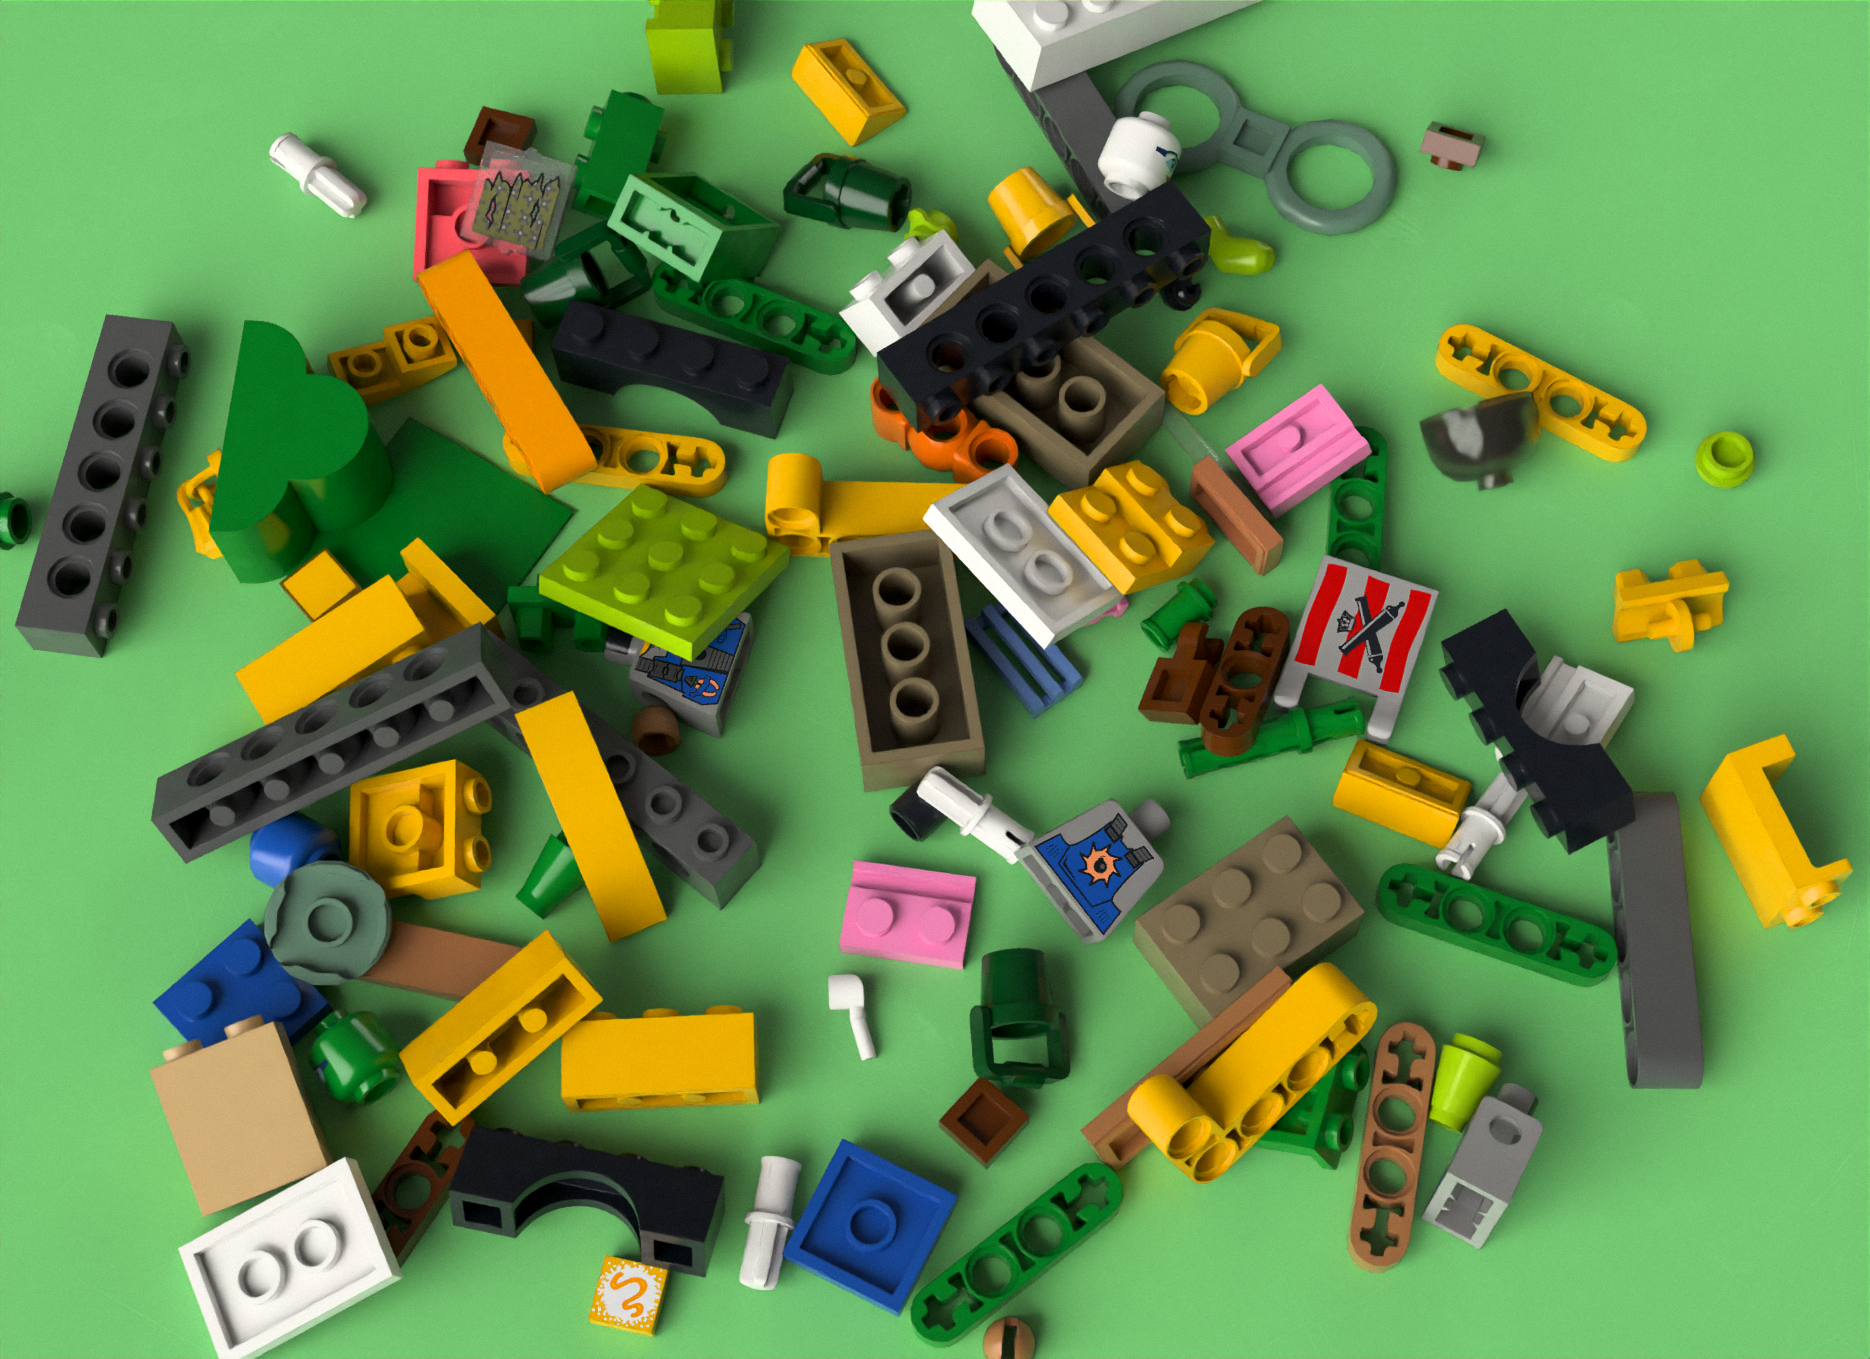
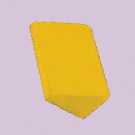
M845 38L804 44L791 71V76L850 146H856L865 142L905 116L907 110Z
M1358 739L1343 770L1332 804L1336 808L1428 845L1444 849L1453 835L1472 784L1370 742Z

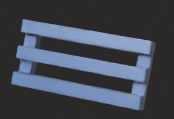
M1000 602L995 606L990 603L981 610V615L976 619L971 616L964 621L967 638L1034 719L1082 686L1083 677L1059 648L1053 644L1044 650ZM1005 616H1009L1063 681L1058 685L1004 620ZM989 627L994 629L1046 692L1045 695L1040 698L1036 695L984 632Z

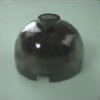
M1530 391L1512 393L1479 401L1476 406L1460 411L1458 407L1419 422L1424 447L1431 463L1443 476L1455 482L1476 481L1479 492L1514 483L1511 472L1529 463L1538 449L1541 436L1539 411L1534 401L1533 393Z

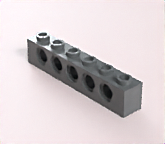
M109 314L105 316L15 623V627L33 650L102 658L107 638H113L117 631L119 623L117 602L122 585H127L133 574L134 557L132 549L137 532H142L147 524L148 502L146 499L151 481H156L162 470L163 455L161 445L166 429L170 430L175 423L177 413L175 395L179 380L185 379L190 369L191 355L189 347L184 344L173 322ZM146 379L143 383L131 387L135 382ZM132 429L127 435L116 438L121 432ZM118 479L113 486L101 489L109 481ZM104 531L99 538L86 542L92 534ZM89 583V585L84 591L76 595H71L72 591L76 587H78L81 584Z
M480 621L158 777L151 821L187 864L512 708V667Z
M485 627L512 667L513 701L512 708L485 721L532 758L514 714L567 691ZM577 700L637 843L718 909L722 910L761 866L756 840Z

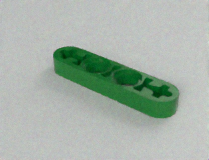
M664 261L654 269L651 279L655 300L660 309L668 314L754 348L789 357L790 362L821 374L830 376L841 374L849 370L855 363L857 356L855 333L845 320L741 279L698 283ZM681 279L687 280L689 289L679 287L675 293L669 292L668 284L677 286ZM697 295L702 297L701 305H698ZM725 296H735L744 302L743 309L734 316L719 315L714 311L713 307L719 299ZM775 316H787L795 322V328L789 334L779 337L767 333L764 326L769 319ZM807 327H811L812 337L806 335ZM833 338L840 340L841 348L833 347L829 354L822 352L821 344L829 345Z
M1355 426L1360 435L1369 443L1372 453L1367 456L1363 478H1352L1354 473V466H1352L1330 482L1325 555L1336 558V555L1344 549H1357L1366 555L1369 561L1367 568L1380 572L1388 458L1387 442L1373 428ZM1349 496L1362 497L1371 505L1372 513L1364 519L1349 518L1341 510L1340 503Z
M1402 863L1392 866L1385 871L1376 890L1375 902L1378 911L1386 920L1395 925L1575 986L1591 987L1598 985L1607 978L1617 961L1618 949L1614 939L1606 930L1597 925L1415 864ZM1402 882L1413 885V896L1418 898L1412 899L1408 907L1396 904L1397 893L1391 891L1398 890ZM1435 891L1444 895L1438 904L1434 919L1426 916L1431 905L1427 902H1431ZM1460 900L1470 901L1479 908L1482 915V923L1470 930L1455 926L1448 915L1449 905ZM1521 920L1535 924L1541 931L1543 937L1542 945L1533 950H1524L1515 946L1508 934L1509 926ZM1556 932L1565 935L1559 945L1563 948L1560 949L1556 958L1553 959L1548 957L1547 954L1556 940ZM1583 943L1594 946L1593 956L1602 960L1594 961L1589 969L1580 966V955L1572 952L1578 951Z
M1085 1163L1075 1168L923 1287L914 1297L910 1308L911 1323L917 1337L926 1345L935 1348L950 1347L958 1343L1111 1222L1119 1212L1123 1197L1122 1183L1118 1175L1111 1168L1100 1163ZM1087 1181L1093 1187L1104 1183L1108 1187L1104 1197L1107 1206L1099 1209L1094 1203L1087 1204L1076 1213L1075 1221L1083 1227L1078 1231H1074L1067 1214L1053 1203L1061 1198L1068 1210L1079 1202L1082 1197L1081 1183ZM1036 1218L1051 1219L1061 1230V1241L1056 1248L1048 1252L1033 1250L1024 1239L1025 1227ZM994 1257L1007 1264L1011 1272V1278L1004 1289L989 1293L981 1290L975 1284L972 1274L975 1266L985 1258ZM961 1278L968 1296L981 1307L975 1312H971L967 1301H964L951 1314L954 1324L953 1328L945 1331L942 1326L937 1324L928 1329L924 1325L929 1318L926 1305L933 1300L941 1307L952 1302L959 1295L958 1289L951 1285V1283Z

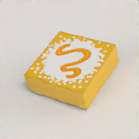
M605 1255L588 1320L593 1324L654 1337L671 1275L670 1271Z

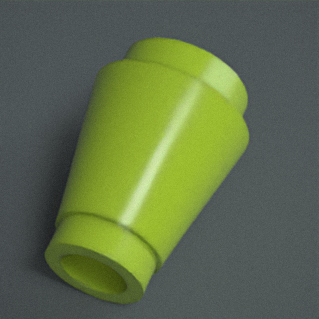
M1455 1033L1451 1044H1444L1442 1047L1427 1120L1451 1132L1462 1134L1465 1124L1470 1121L1483 1097L1489 1093L1503 1071L1498 1065L1503 1053L1476 1038Z

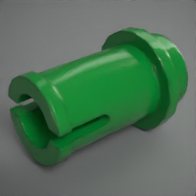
M1194 578L1189 583L1180 582L1177 585L1178 593L1148 619H1144L1140 623L1146 637L1162 652L1168 651L1170 646L1178 640L1180 630L1186 622H1199L1201 619L1207 622L1213 618L1212 610L1218 606V601L1211 590L1197 578Z

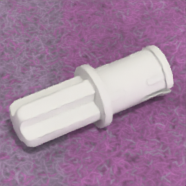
M292 132L285 133L275 140L269 152V155L272 156L270 160L299 181L303 193L308 196L319 197L342 217L356 218L361 214V209L367 203L365 193L337 171V165L333 159L328 156H319Z
M934 766L920 782L917 790L919 797L960 825V834L966 836L971 833L1004 857L1011 865L1018 860L1013 852L1024 843L1032 841L1035 833L1030 829L1027 830L991 804L993 799L991 795L986 793L980 796L942 767Z
M1498 773L1477 804L1466 807L1462 812L1461 826L1445 848L1436 856V863L1439 868L1444 871L1453 861L1456 865L1449 872L1448 876L1469 881L1474 874V870L1491 846L1501 844L1507 836L1505 827L1527 798L1528 793L1526 790L1522 789L1516 792L1507 781L1504 773Z
M764 1156L761 1159L760 1165L762 1168L753 1211L745 1213L744 1221L750 1226L739 1278L741 1284L752 1289L774 1290L778 1285L783 1260L782 1252L785 1249L787 1234L794 1231L796 1227V1222L790 1218L798 1175L801 1172L802 1164L784 1157Z

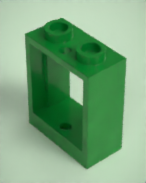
M695 172L630 174L607 223L608 227L698 283L759 277L783 229V226ZM730 205L735 209L733 218H729L727 215V208Z

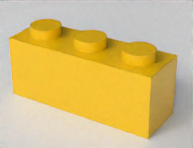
M388 574L240 669L235 675L264 723L268 725L435 644L436 641L406 594Z
M546 929L398 1054L413 1085L454 1127L604 999L584 970Z
M732 1005L713 1006L705 1010V1015L680 1016V1012L674 1009L657 1008L644 1011L642 1018L617 1019V1016L610 1012H589L562 1035L561 1097L570 1113L760 1104L759 1035L754 1013H743L742 1008Z

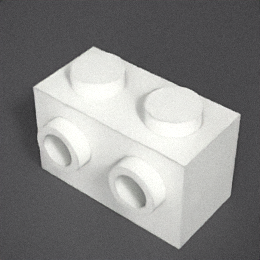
M944 229L920 242L914 236L909 237L888 254L887 258L892 265L880 275L876 269L849 290L855 299L840 311L839 314L874 358L877 357L878 351L916 330L976 270Z

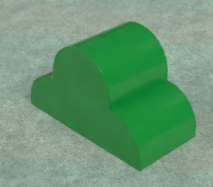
M244 320L208 532L239 582L257 584L274 581L286 576L285 574L306 556L319 531L349 529L375 515L384 505L390 494L394 473L390 456L360 394L341 379L315 374L300 343L286 329L270 322Z

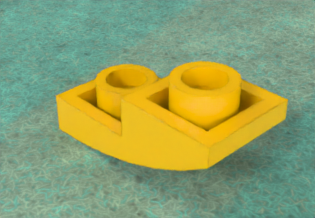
M436 315L383 327L382 341L328 353L327 367L330 375L351 385L360 394L366 406L408 392L457 366L455 353Z

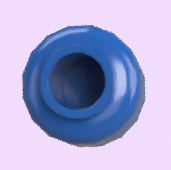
M295 811L255 830L250 839V869L257 880L274 889L286 876H289L295 869L315 861H344L342 845L338 834L333 829L299 811Z

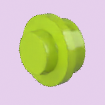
M1721 431L1706 437L1700 443L1695 453L1694 463L1698 474L1704 481L1718 488L1730 489L1744 484L1749 479L1755 467V455L1751 444L1744 436L1733 431Z

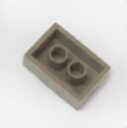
M1286 815L1136 918L1133 943L1201 1030L1277 965L1293 981L1357 936L1365 911L1289 816Z

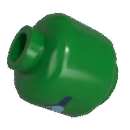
M341 1009L328 1015L316 1026L314 1033L317 1038L309 1049L307 1060L328 1091L339 1103L357 1102L360 1106H368L386 1096L400 1082L402 1075L399 1073V1070L403 1063L398 1053L402 1048L374 1012L357 1011L348 1014L345 1009Z

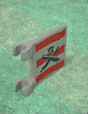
M1324 554L1274 695V708L1288 714V708L1298 706L1308 675L1377 698L1365 735L1366 739L1371 742L1386 745L1389 742L1439 591Z

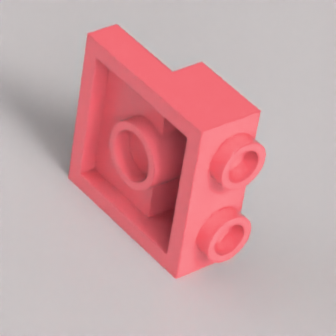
M437 160L435 168H418L413 280L418 283L416 274L468 249L491 286L521 288V278L530 273L531 248L475 233L472 231V226L486 178H489L493 184L499 170L503 180L508 181L510 186L513 185L520 172L523 181L529 178L530 182L533 183L537 178L531 172L525 171V165L515 162L491 163V170L469 169L470 164L464 161ZM494 201L492 202L491 210L487 215L491 221V214L494 210ZM537 206L535 207V210L532 213L533 219L537 212Z

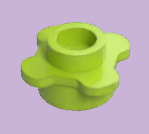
M917 207L908 213L910 228L904 234V241L914 236L920 242L944 229L954 243L958 244L959 235L957 228L949 216L942 211L931 209L925 212L922 208Z

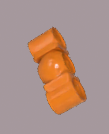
M877 377L870 388L872 423L876 433L887 441L898 442L905 451L911 448L914 456L924 467L941 473L953 471V480L958 484H969L994 471L980 466L983 462L989 460H996L1004 465L1009 463L1018 473V446L1015 439L1008 432L998 428H991L989 423L983 419L978 423L975 415L965 405L961 412L948 423L940 426L933 424L917 433L900 410L886 408V406L894 403V401L879 383V378ZM941 431H949L956 434L955 437L948 440H940L933 437L935 433Z

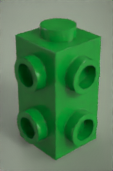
M613 89L603 108L593 105L583 137L592 140L588 156L578 153L568 181V186L577 189L571 209L609 221L629 175L645 173L649 161L655 164L659 162L668 136V132L659 129L665 111L664 108L653 105L649 99L638 93H621Z

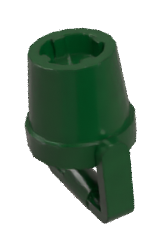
M831 153L816 155L790 179L787 186L783 189L784 211L789 214L825 222L830 226L849 230L853 227L894 233L900 230L905 223L912 197L911 183L908 178L874 166L862 158L845 154L839 156ZM827 174L828 178L823 199L806 196L819 183L821 177Z
M608 220L600 221L561 241L555 247V255L521 278V289L526 302L534 316L545 328L549 329L561 324L571 299L613 310L651 289L652 281L649 269L646 266V257L634 242L608 227ZM605 241L610 243L611 250L627 271L635 275L612 288L609 287L602 269L590 252V249Z
M1013 948L998 950L982 957L981 1003L980 1005H975L970 1012L973 1068L976 1075L983 1080L1001 1081L1005 1087L1040 1089L1044 1084H1053L1067 1078L1070 1074V1057L1066 1017L1054 1005L1044 952L1031 948ZM1046 1035L1049 1067H1044L1040 1063L1006 1061L1003 1064L994 1063L992 1040L1031 1039Z

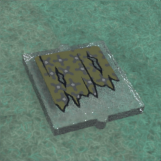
M487 140L460 236L497 247L500 253L505 256L515 252L543 261L549 260L554 254L577 174V165L541 156L534 147L523 151Z

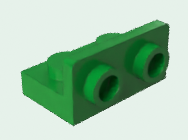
M1358 1042L1253 1147L1311 1156L1322 1168L1336 1170L1341 1153L1349 1148L1352 1141L1354 1129L1352 1112L1358 1091L1360 1092L1365 1088L1369 1078L1370 1063L1366 1049Z

